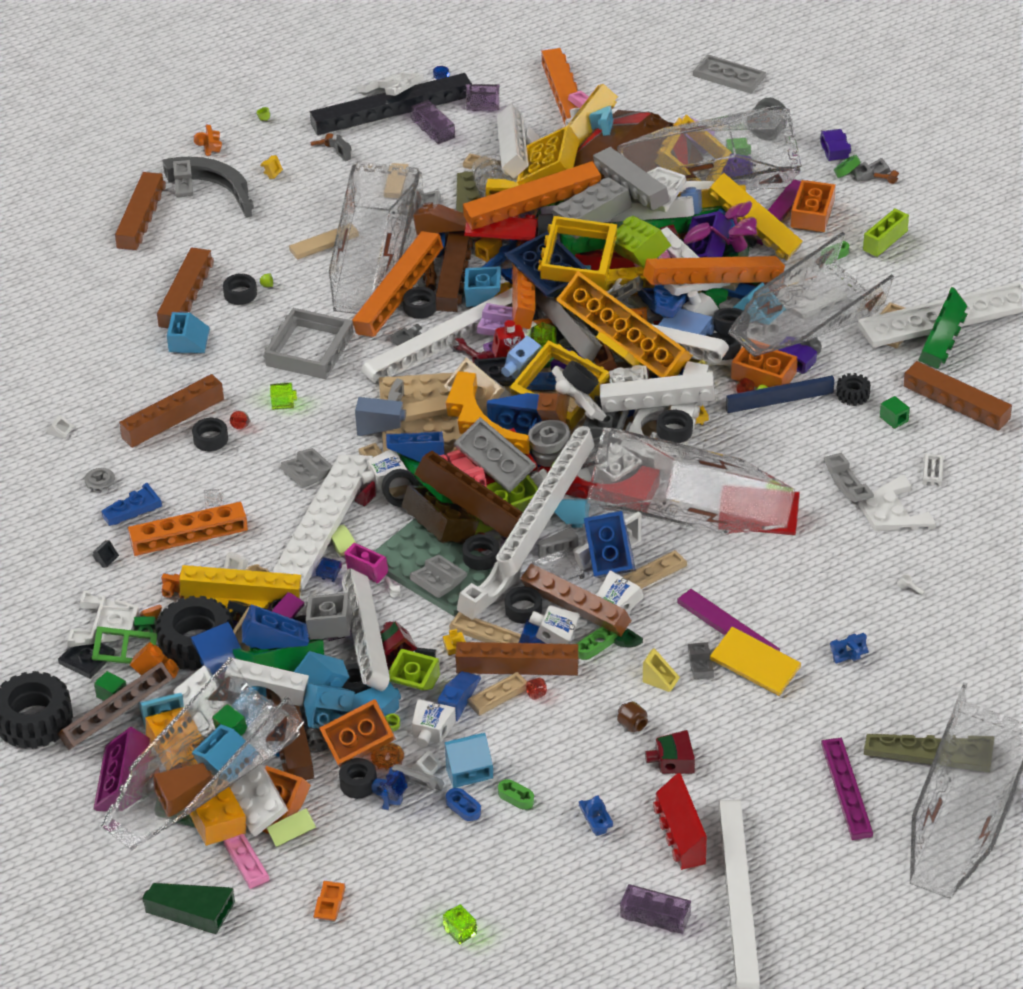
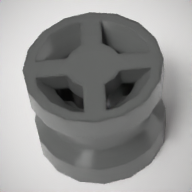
M308 729L306 736L309 750L312 752H322L327 749L328 744L320 729Z

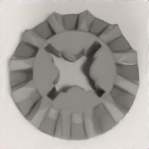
M96 468L89 471L84 480L88 489L92 488L93 491L100 489L102 492V489H109L111 485H114L115 475L110 469Z

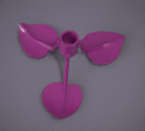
M751 201L739 203L727 210L725 214L726 219H733L735 224L728 232L729 239L713 226H710L709 223H702L691 228L683 242L688 244L706 238L711 231H714L726 241L727 245L731 244L735 252L745 250L748 244L743 236L757 234V220L754 217H750L738 223L737 219L749 213L752 208Z

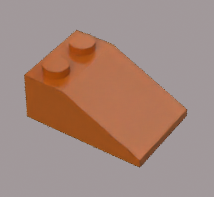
M266 766L265 769L288 808L285 814L271 824L273 825L299 811L311 785L302 777ZM267 828L262 831L269 834Z

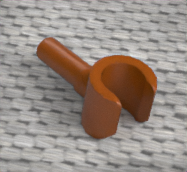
M328 133L325 139L310 142L311 146L324 144L327 147H331L329 138H333V134Z
M896 170L891 171L890 174L874 173V177L887 179L891 184L897 182V176L899 175V172Z

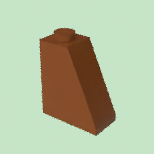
M539 393L537 411L542 421L559 420L566 424L570 395Z
M199 763L154 774V791L167 817L174 816L210 792V783L213 782L212 773L210 770L207 771L204 763Z

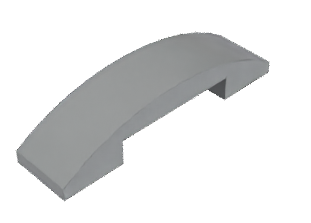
M842 452L824 457L831 477L840 491L849 500L858 502L874 497L870 488L866 484H861L849 469L850 463Z

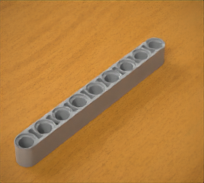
M535 286V302L579 355L593 362L602 348V344L576 315L556 301L558 297L547 298Z

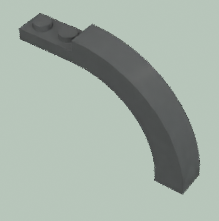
M188 156L162 160L164 174L169 183L175 181L173 161L190 160L193 180L210 181L225 187L234 195L245 218L252 217L254 205L252 199H249L247 181L235 168L223 162L204 157Z

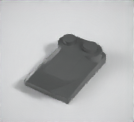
M595 395L593 401L602 410L600 396ZM629 410L606 412L607 416L603 421L598 419L592 420L586 417L583 426L590 428L594 442L616 443L622 439L620 432L622 433Z

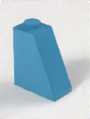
M390 681L387 688L382 692L374 688L354 694L351 711L376 699L384 716L395 713L399 709L400 692L398 688L393 687Z

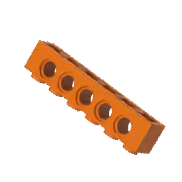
M241 501L128 527L134 556L248 531L247 518Z

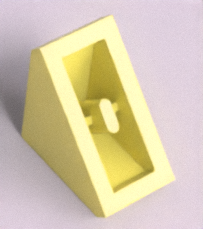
M653 648L643 661V683L668 692L671 691L680 677L657 650Z

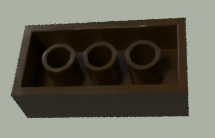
M408 485L401 506L419 524L427 528L429 533L435 535L438 541L442 543L453 541L463 544L466 539L475 535L479 521L464 508L457 504L440 502L425 486Z

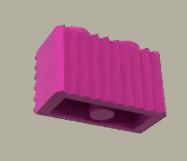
M353 543L344 552L347 570L353 569L368 576V579L379 583L388 573L387 557L357 543Z

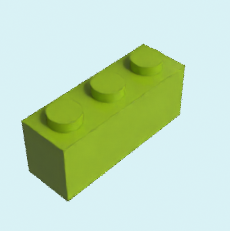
M894 208L864 233L863 251L876 257L882 254L908 232L909 215Z

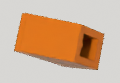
M151 642L145 645L133 657L130 666L140 675H143L160 662L164 664L173 679L179 670L175 661L168 659L162 650Z

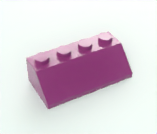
M129 727L105 745L93 808L96 811H116L115 806H117L118 811L126 812L133 806H137L141 801L142 796L136 794L135 791L143 786V784L139 785L142 783V778L144 781L145 772L143 771L147 768L146 761L150 751V738L133 727Z

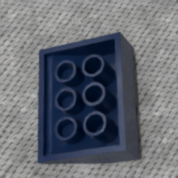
M548 231L505 253V256L547 298L559 297L569 283L541 279V271H538L539 260L543 259L541 258L542 248H546L544 242L545 236L549 235ZM556 238L550 265L587 269Z

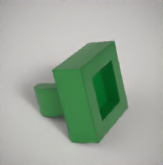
M154 616L134 617V625L138 631L149 630V632L154 633L153 629H156L157 620Z

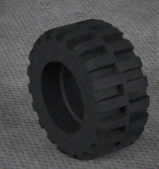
M189 596L187 599H178V602L169 604L168 609L165 608L157 619L156 633L158 646L168 659L175 661L180 669L186 670L187 668L191 671H196L203 667L200 662V656L191 641V637L184 636L183 634L192 630L207 631L226 622H229L232 630H234L231 613L221 602L217 603V600L213 598L207 599L206 596Z
M32 671V673L28 674L24 672L20 676L14 675L10 677L8 682L4 681L0 685V737L10 745L15 747L19 745V748L23 749L27 747L37 749L38 746L42 745L43 747L48 746L50 742L59 740L60 738L57 733L72 723L73 709L69 690L65 683L53 675L51 677V674L43 672V674L38 671ZM31 706L46 707L43 710L33 714L19 713L23 709Z

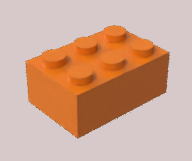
M801 180L791 210V227L825 232L835 201L836 184Z
M746 341L731 363V379L755 387H759V385L774 387L789 384L797 373V356L750 341Z
M376 699L319 728L340 768L346 761L362 758L396 740Z

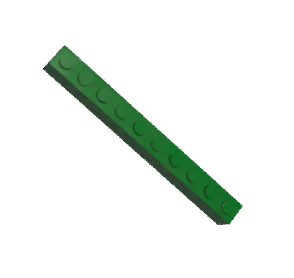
M722 206L702 208L700 214H694L689 217L648 219L643 221L657 228L674 225L677 234L688 232L692 217L724 209ZM623 221L614 222L610 224H617V228H619L623 224ZM559 233L560 242L573 255L604 249L605 239L583 236L575 239V237L568 234Z

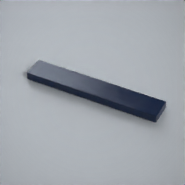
M831 375L726 395L727 413H733L834 393L835 379Z

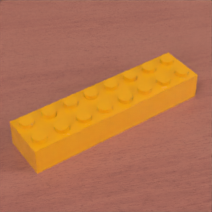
M577 271L556 299L563 307L597 332L604 333L627 350L641 364L646 365L650 371L660 378L678 376L687 361L693 356L685 348L579 271Z
M185 707L145 717L146 736L150 738V744L161 764L165 766L164 770L166 771L170 769L171 765L174 767L179 762L182 763V767L198 764L193 754H191L194 749L192 744H194L196 749L200 745L198 743H201L199 741L202 740L203 742L204 740L191 717L189 722L186 721L185 717L189 714L186 712ZM182 720L186 723L184 727L180 724ZM170 725L173 728L172 732H169L168 727ZM178 725L181 728L180 732H177L176 727ZM165 730L168 732L167 737L163 735ZM159 736H162L164 739L162 743L158 742ZM212 775L213 782L210 783V792L185 808L190 813L205 846L240 834H246V815L226 780L221 779L222 784L219 785L217 783L219 777Z

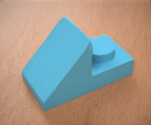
M607 106L589 115L591 129L599 128V130H602L603 136L610 135L614 121L612 108Z

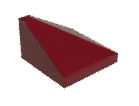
M374 481L355 499L356 503L365 507L376 497Z

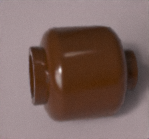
M636 702L624 703L619 707L617 720L629 732H639L647 725L648 714Z

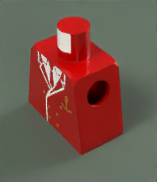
M507 320L504 323V327L495 329L492 344L494 358L507 357L509 351L525 338L521 325H515L513 320Z

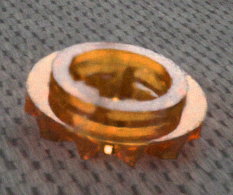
M389 743L371 752L372 763L378 769L385 768L386 771L393 767V765H402L404 759L403 749L394 743ZM387 753L390 755L389 760H385Z

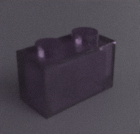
M467 84V110H500V84Z

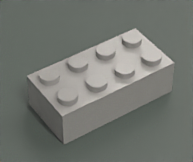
M607 177L597 184L588 187L583 192L574 195L567 201L560 203L552 209L553 216L605 223L630 209L632 203L629 189ZM570 235V236L575 237V239L581 237V236Z

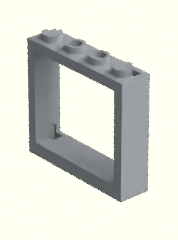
M292 308L289 315H286L283 324L279 326L276 335L271 338L269 346L265 348L263 357L265 358L266 366L327 379L354 335L353 321ZM297 326L337 334L320 362L280 353Z

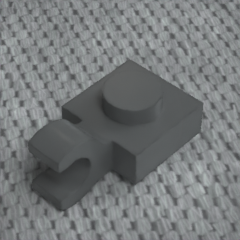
M336 135V140L329 138V144L336 149V154L344 161L350 160L352 151L350 144L345 142L340 135Z
M419 324L413 325L408 330L404 327L390 335L391 341L398 346L422 334L420 332L422 327Z

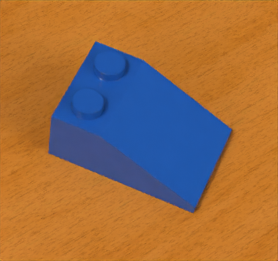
M525 393L487 400V417L507 430L514 428L517 433L528 435L529 428L533 425L535 418H537L538 423L542 421L537 411L539 394Z
M443 431L386 434L388 449L420 462L422 457L430 451H434L438 455L444 454Z
M623 511L584 518L594 577H606L609 571L616 574L636 571Z
M251 604L242 623V643H245L250 648L259 649L307 646L309 643L307 624Z

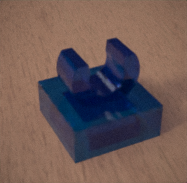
M323 557L316 569V576H320L323 580L325 578L332 579V582H335L342 568V562Z
M398 770L392 775H386V783H380L382 791L387 792L389 799L397 801L408 787L404 773Z

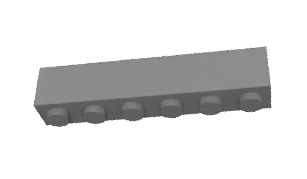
M609 147L593 155L594 164L598 171L605 178L609 177L629 189V194L641 202L643 206L653 211L670 202L665 185L613 148Z

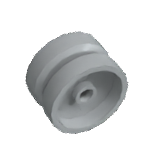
M546 420L537 423L530 429L528 435L534 461L538 465L551 467L571 437L567 424L559 420Z

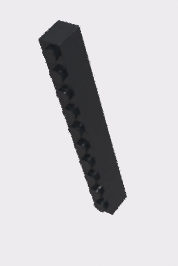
M461 73L414 85L395 96L386 95L385 92L310 111L311 126L317 135L469 98L472 97V83L466 73Z

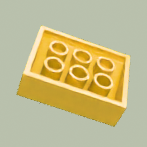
M569 125L526 145L529 166L518 175V185L574 167L580 140Z

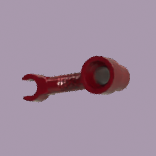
M463 338L455 339L459 345L453 346L454 349L464 351L470 355L473 363L477 359L494 358V354L490 350L478 353L469 347Z

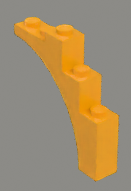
M458 371L446 400L448 416L459 417V434H464L481 417L522 453L529 454L531 449L529 435L515 433L500 427L480 410L475 400L478 387L476 373Z

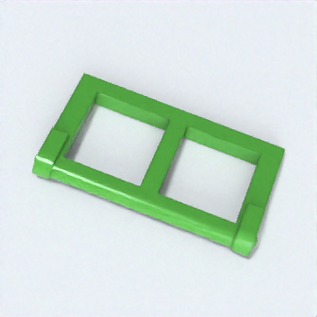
M97 626L92 660L130 664L133 658H126L129 637L150 639V642L156 645L157 633ZM102 634L124 636L121 657L99 654Z

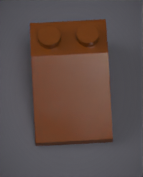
M433 202L424 203L413 214L417 235L421 231L430 233L465 230L467 222L464 213L441 204H433Z

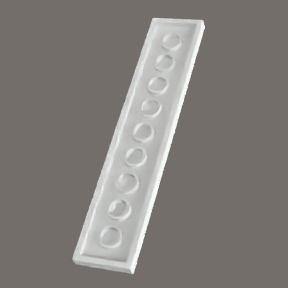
M1016 282L961 295L967 304L965 313L968 315L964 324L960 322L959 326L963 327L1022 313L1023 283ZM946 299L858 319L857 325L872 348L929 335Z
M339 455L272 572L301 575V590L305 588L330 543L332 535L339 527L363 484L360 474L369 471L368 460L373 458V456Z
M205 665L173 690L174 694L182 693L184 707L188 714L191 715L190 717L198 732H201L200 735L203 736V740L208 737L207 733L215 730L212 717L228 704L225 700L223 702L222 700H213V704L208 700L207 703L206 698L216 687V681ZM244 733L241 737L252 746L248 737ZM257 753L248 764H245L243 769H240L238 775L236 774L229 781H226L246 815L248 829L255 837L288 811Z

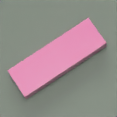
M244 834L223 841L226 850L250 889L270 881L268 873Z

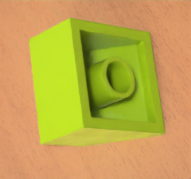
M401 649L389 670V681L423 691L431 690L440 676L439 658Z

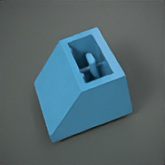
M172 312L167 332L169 352L205 353L210 327L191 313Z
M307 683L304 707L308 727L319 729L351 712L355 692L340 687Z
M220 725L192 754L198 764L204 763L207 771L210 770L212 775L223 779L222 775L226 773V781H228L235 774L236 768L241 769L240 763L243 762L245 765L244 759L248 757L250 761L257 752L234 729ZM228 768L232 770L230 775L227 773Z
M486 733L445 742L446 771L453 788L493 779V763Z

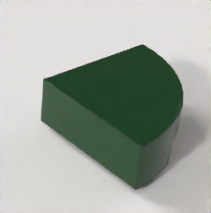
M628 628L621 637L618 636L614 639V644L626 648L636 647L643 643V638Z

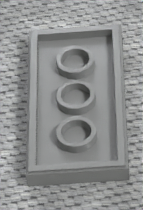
M707 55L693 70V76L752 94L766 77V72Z
M481 417L454 442V446L477 466L482 467L485 473L509 493L536 467L532 460Z

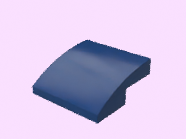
M229 622L191 637V641L200 656L201 664L205 665L212 675L224 671L228 657L236 659L233 649L241 648Z

